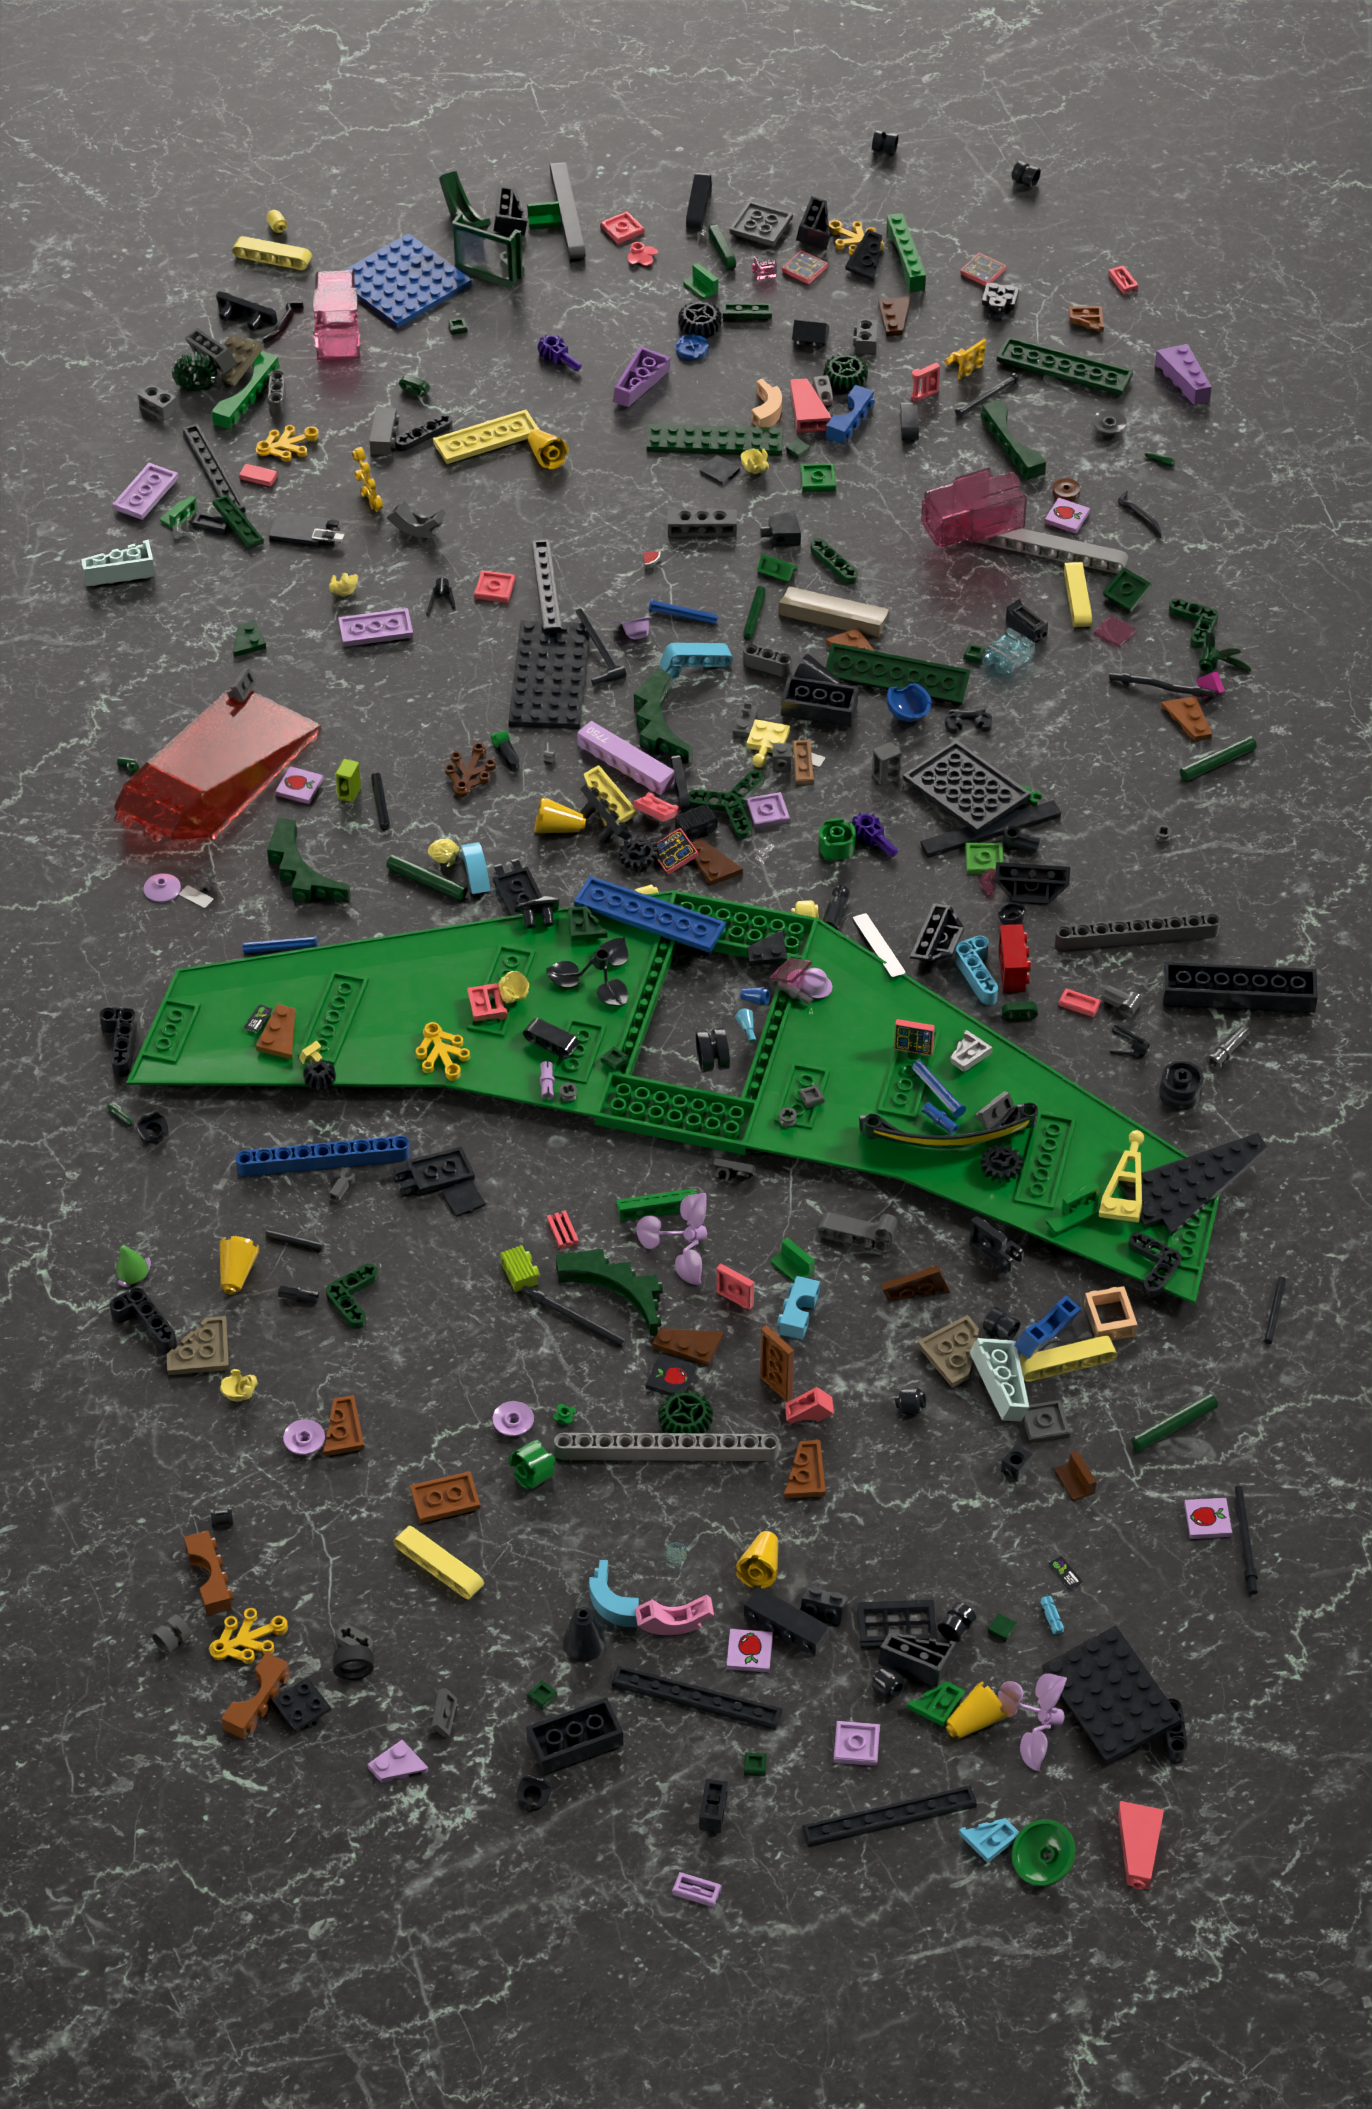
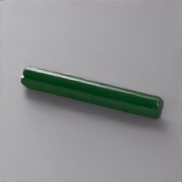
M764 586L756 588L743 631L744 638L751 639L753 637L766 593Z

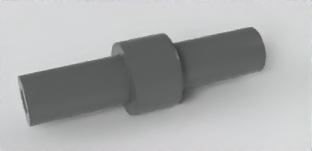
M781 981L777 985L778 989L789 994V997L794 1000L798 999L811 1005L813 998L803 994L795 986L792 988Z

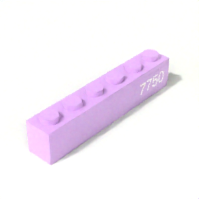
M590 721L577 732L578 746L605 761L608 765L633 778L636 782L643 784L651 791L662 795L674 784V770L593 721Z

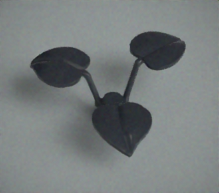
M625 937L615 938L600 945L595 951L594 959L591 958L581 972H579V968L575 963L560 961L546 968V973L556 985L563 988H572L578 985V977H581L593 964L596 969L604 971L605 984L599 985L597 989L599 1000L607 1005L623 1006L628 1000L627 987L619 979L608 981L607 965L609 963L611 966L618 967L627 962L629 954Z

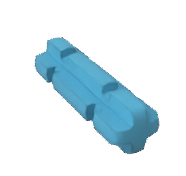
M1042 1597L1041 1605L1045 1609L1044 1613L1049 1625L1052 1626L1053 1634H1062L1064 1626L1060 1621L1061 1619L1055 1605H1053L1052 1597Z

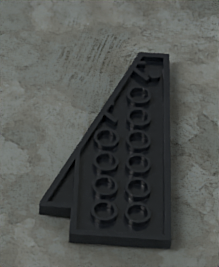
M1259 1133L1142 1172V1209L1139 1222L1143 1228L1146 1229L1162 1223L1170 1237L1176 1234L1267 1152V1145ZM1119 1180L1117 1186L1125 1199L1136 1201V1183Z

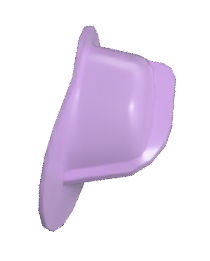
M652 617L612 624L621 623L629 638L640 639L648 635L649 620Z
M818 968L797 971L791 974L787 982L792 988L795 986L803 994L813 998H824L832 991L831 981L827 978L825 972Z

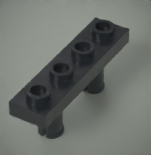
M218 291L216 294L218 306L223 308L219 313V318L223 321H227L233 312L251 317L247 327L252 331H255L261 322L274 326L278 322L276 311L272 308L235 297L229 293Z
M585 784L580 790L588 798V803L579 813L583 814V818L587 821L597 810L607 822V825L596 837L605 844L616 833L617 836L628 841L632 837L628 831L629 827L618 819L620 817L618 813L609 808L610 803L600 797L601 792L593 786L591 788Z

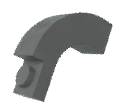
M403 501L395 506L386 518L401 531L416 537L425 538L435 534L444 521L442 518L446 515V512L441 508L432 515L424 516L415 512Z

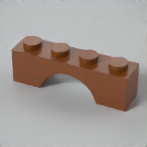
M209 1531L184 1537L191 1566L203 1567L211 1574L207 1583L200 1587L201 1599L206 1615L210 1616L232 1610L230 1601H233L234 1598L231 1588H226L228 1583L226 1572H221L220 1569L223 1566L221 1556L215 1553V1550H218L215 1537L211 1538Z
M267 1652L255 1668L256 1679L261 1685L257 1695L244 1702H232L221 1718L223 1730L244 1740L255 1731L258 1720L267 1713L268 1705L272 1701L271 1699L279 1694L281 1686L286 1684L290 1678L291 1673L289 1672L288 1662Z

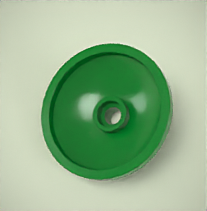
M1042 1819L1028 1824L1019 1832L1013 1844L1012 1861L1016 1872L1023 1880L1036 1886H1049L1059 1882L1068 1874L1074 1863L1076 1853L1074 1839L1066 1827L1053 1820ZM1052 1853V1857L1047 1860V1855Z

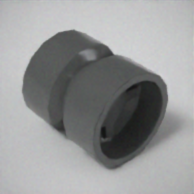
M174 1614L165 1621V1626L160 1625L151 1633V1637L157 1647L168 1655L178 1647V1643L185 1642L192 1635L187 1623L177 1614Z

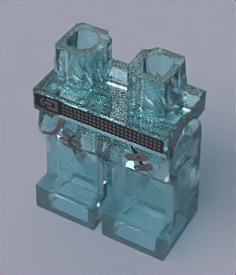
M1008 627L1002 637L987 646V653L983 656V664L990 666L993 663L996 665V671L1001 675L1005 672L1011 674L1014 672V669H1017L1034 656L1035 643L1024 636L1021 637V634Z

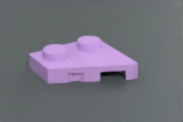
M403 1740L368 1763V1769L381 1783L389 1782L396 1778H408V1774L418 1772L426 1774L428 1772V1767Z

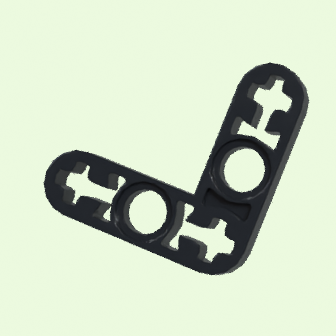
M1132 1233L1128 1241L1130 1250L1157 1263L1145 1279L1143 1285V1292L1147 1296L1156 1297L1179 1269L1182 1255L1178 1251L1143 1233ZM1156 1248L1160 1250V1253L1153 1254L1150 1252V1249ZM1176 1259L1170 1263V1266L1168 1265L1169 1260ZM1163 1270L1166 1271L1168 1275L1160 1276L1157 1274V1272ZM1155 1281L1157 1282L1156 1287L1149 1288L1154 1285Z

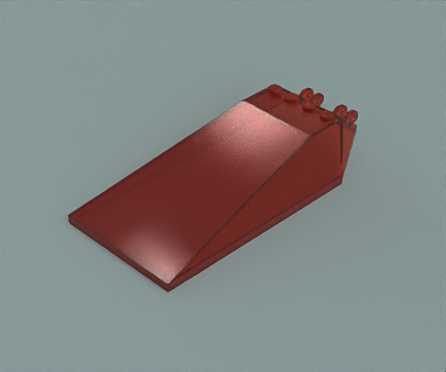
M229 688L124 784L114 805L115 811L118 812L114 816V821L120 823L124 820L123 825L126 828H129L135 821L146 826L147 828L143 831L144 837L149 838L153 835L152 840L155 843H158L164 836L171 840L200 838L213 840L322 730L321 724L252 690L244 701L238 702L236 697H228L226 692L231 690Z

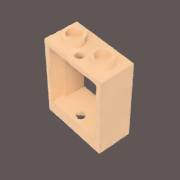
M1124 1286L1085 1293L1084 1307L1095 1338L1109 1336L1111 1341L1136 1337L1137 1322ZM1121 1301L1127 1320L1101 1324L1095 1306Z

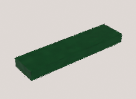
M228 495L213 500V506L248 549L264 544L262 536Z

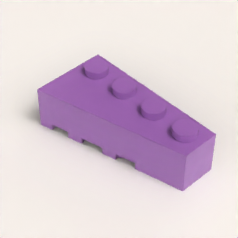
M1188 344L1156 350L1155 366L1158 369L1161 368L1163 374L1166 377H1170L1173 380V384L1179 387L1182 393L1194 405L1210 402L1212 386Z
M640 346L615 386L613 402L629 407L668 373L671 357Z

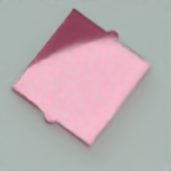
M1111 615L1105 622H1101V625L1094 631V634L1120 647L1125 641L1130 640V637L1136 632V628Z
M789 958L782 966L778 967V970L770 979L794 983L812 965V962Z

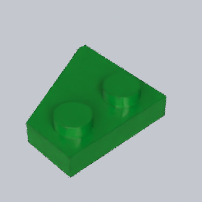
M946 1681L938 1685L936 1689L924 1693L922 1698L916 1701L911 1700L908 1703L907 1709L944 1727L947 1723L946 1721L965 1696V1690Z

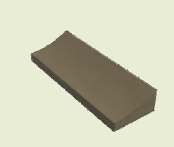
M789 586L784 597L779 601L778 615L847 631L858 628L862 634L879 638L889 616V609Z

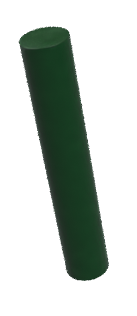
M1248 736L1181 768L1179 771L1180 776L1185 782L1192 780L1257 748L1256 741L1252 736Z
M391 855L387 860L386 867L392 871L462 901L466 897L468 889L465 886L395 855Z
M1211 1393L1203 1396L1132 1437L1131 1442L1138 1452L1143 1451L1216 1409L1218 1402Z

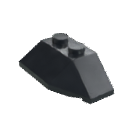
M996 862L995 882L1012 902L1050 904L1069 886L1070 867Z
M932 904L910 954V959L938 961L953 956L964 931V926L950 905Z

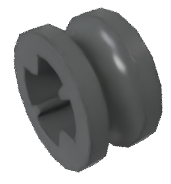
M1159 825L1155 830V839L1161 843L1169 842L1172 829L1167 825Z
M573 1083L561 1085V1100L572 1102L577 1098V1087Z
M792 1108L782 1109L779 1113L780 1124L784 1127L794 1126L797 1121L796 1111Z

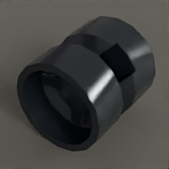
M876 130L872 139V150L878 152L884 150L885 153L894 155L897 150L899 135L894 133L886 134L884 131Z
M1019 160L1012 170L1011 178L1016 182H1023L1024 185L1033 188L1040 179L1041 169L1033 165L1029 166L1028 163Z
M994 1307L988 1313L983 1323V1329L990 1334H998V1339L1011 1341L1017 1335L1021 1326V1322L1011 1315L1007 1316V1313L998 1307Z
M955 1602L948 1610L947 1615L939 1622L937 1628L947 1640L958 1643L974 1624L977 1617L969 1606L961 1602Z

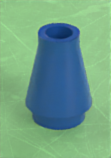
M765 987L742 988L740 998L741 1000L763 1006L769 1002L770 991L765 989Z

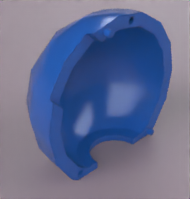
M916 683L909 684L901 690H897V687H890L886 699L888 709L892 715L906 723L923 719L930 711L932 704L927 691Z

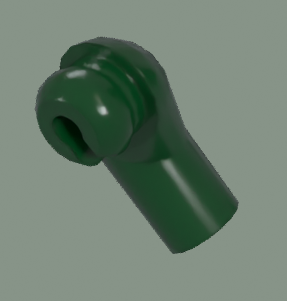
M118 757V766L126 767L131 774H136L139 771V765L135 759Z

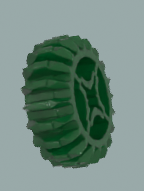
M189 352L188 355L183 354L182 358L178 357L177 361H174L172 377L176 385H179L181 389L186 388L187 391L206 390L207 387H212V384L216 381L217 366L209 358V355L204 356L203 352L201 354H197V352L191 354Z
M844 353L842 356L838 354L837 357L832 356L831 359H827L823 376L828 375L830 385L834 390H846L847 392L852 390L855 385L864 386L868 377L866 362H863L862 358L858 359V356L853 357L851 354L845 355Z
M681 1389L680 1394L673 1392L672 1397L666 1396L665 1401H662L661 1407L658 1409V1422L662 1430H665V1433L705 1434L706 1430H710L713 1422V1409L710 1401H706L705 1395L699 1397L698 1392L692 1394L691 1390L688 1393H684Z

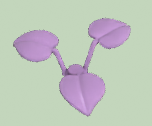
M706 1193L688 1195L682 1200L680 1206L681 1216L684 1220H687V1225L689 1226L685 1231H660L661 1222L654 1216L641 1218L636 1227L639 1241L648 1249L656 1248L659 1245L660 1235H684L686 1240L692 1242L683 1249L682 1255L676 1257L675 1267L678 1275L684 1281L695 1285L701 1284L702 1260L699 1253L691 1248L694 1245H698V1241H703L707 1237V1230L702 1225L706 1214Z
M1044 1674L1039 1678L1035 1693L1039 1698L1038 1704H1040L1042 1709L1020 1703L1023 1698V1689L1016 1682H1004L998 1692V1699L1003 1705L1000 1707L1002 1713L1006 1710L1007 1717H1013L1017 1713L1019 1706L1020 1708L1038 1712V1719L1044 1724L1034 1728L1032 1733H1025L1020 1744V1752L1024 1762L1035 1771H1040L1041 1763L1047 1751V1738L1040 1731L1050 1729L1051 1725L1060 1726L1064 1721V1712L1053 1707L1063 1691L1067 1680L1066 1677Z

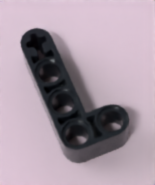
M697 172L694 174L686 216V228H703L708 197H711L712 193L711 174Z
M103 1008L99 1013L101 1029L108 1033H115L111 1055L113 1073L117 1077H125L130 1073L137 1031L135 1011L131 1008Z
M138 1287L132 1288L110 1301L109 1306L113 1321L123 1323L135 1317L162 1353L167 1354L172 1349L175 1350L177 1348L175 1331L143 1289Z

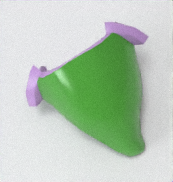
M121 1246L119 1260L116 1264V1273L119 1278L118 1284L130 1287V1284L143 1280L150 1269V1258L144 1259L140 1254L127 1246Z

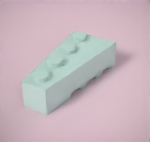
M149 539L143 541L142 545L136 546L132 544L128 545V549L119 551V549H115L108 555L101 553L81 559L86 586L155 577Z
M977 1338L969 1353L1001 1419L1021 1422L1029 1409V1403L1018 1351L1014 1346L1016 1341Z

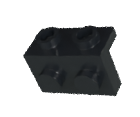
M807 1587L802 1597L800 1610L823 1623L840 1626L848 1597L838 1592L830 1593L822 1591L817 1587Z

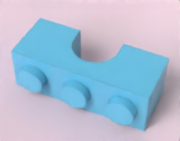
M797 1276L795 1282L790 1284L788 1291L789 1299L785 1298L783 1304L784 1313L779 1315L777 1326H780V1335L803 1340L809 1324V1312L799 1309L802 1307L815 1308L820 1293V1281Z

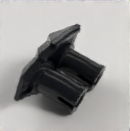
M548 896L533 899L514 906V912L523 914L525 929L536 927L534 913H542L543 926L551 927L555 925L553 911L559 910L560 899Z

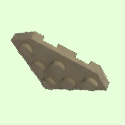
M231 335L226 340L224 346L230 350L237 364L225 374L221 372V379L225 383L235 386L264 347L261 343Z
M966 1315L918 1341L917 1346L952 1388L969 1379L973 1362L969 1352L978 1338L979 1328Z
M226 1316L205 1318L194 1332L191 1331L181 1340V1344L175 1350L172 1349L167 1353L168 1375L229 1370Z

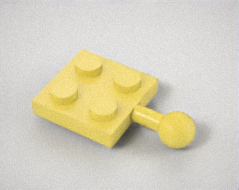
M755 719L746 744V748L759 750V753L754 755L752 759L754 766L761 768L766 765L767 758L765 755L766 752L773 753V743H786L790 726Z

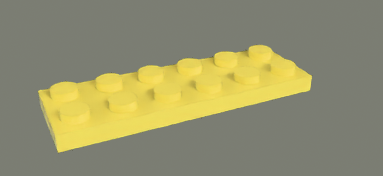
M522 410L433 438V443L446 464L526 440L531 431L539 428L528 411Z

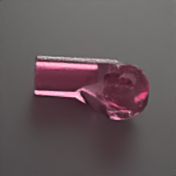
M988 868L980 878V883L987 894H992L995 891L992 885L995 879V870L993 868Z

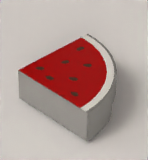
M661 551L643 553L645 569L652 568L654 564L660 561Z

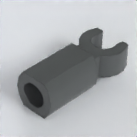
M342 1170L340 1179L336 1181L329 1191L328 1198L338 1203L349 1188V1185L355 1182V1174L352 1173L350 1177H346V1170Z

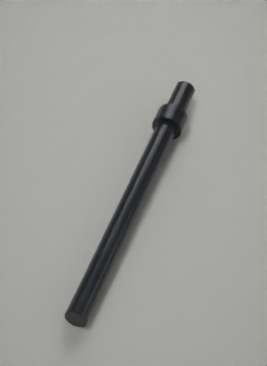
M526 1285L523 1286L521 1292L532 1297L538 1304H545L620 1346L625 1345V1338L548 1298L547 1294L539 1290L537 1292Z
M1236 1486L1235 1495L1246 1566L1244 1571L1245 1580L1248 1581L1249 1594L1255 1595L1258 1593L1256 1583L1258 1575L1257 1570L1254 1568L1244 1492L1242 1486Z

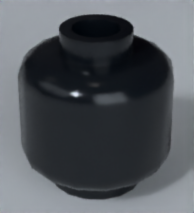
M918 1387L902 1388L899 1395L895 1396L896 1408H900L902 1414L906 1415L921 1413L923 1408H926L925 1392H922Z
M889 1667L881 1668L872 1677V1688L874 1691L887 1699L898 1697L904 1689L902 1675Z

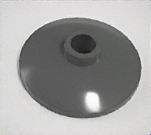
M1115 410L1100 411L1093 418L1094 427L1105 434L1119 433L1125 429L1127 424L1125 416Z

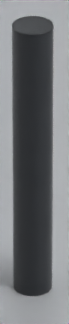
M267 1230L265 1238L319 1251H323L324 1243Z

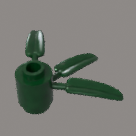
M1207 631L1205 643L1207 647L1203 649L1199 660L1201 671L1211 673L1216 668L1219 659L1251 672L1250 666L1239 659L1231 657L1242 652L1239 648H1227L1219 651L1215 648L1214 633Z

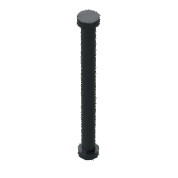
M1016 373L1011 374L1008 379L962 408L955 409L956 416L962 418L966 412L1012 383L1019 382L1018 375Z

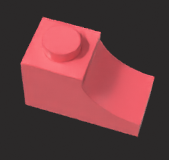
M818 1387L785 1403L786 1420L791 1424L802 1420H815L819 1422L834 1414L832 1397Z

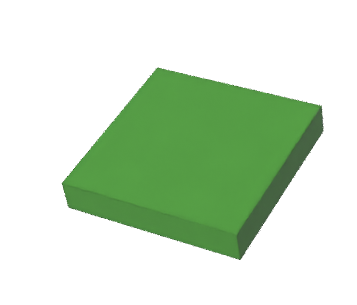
M966 843L965 845L967 874L995 875L996 862H1003V844Z

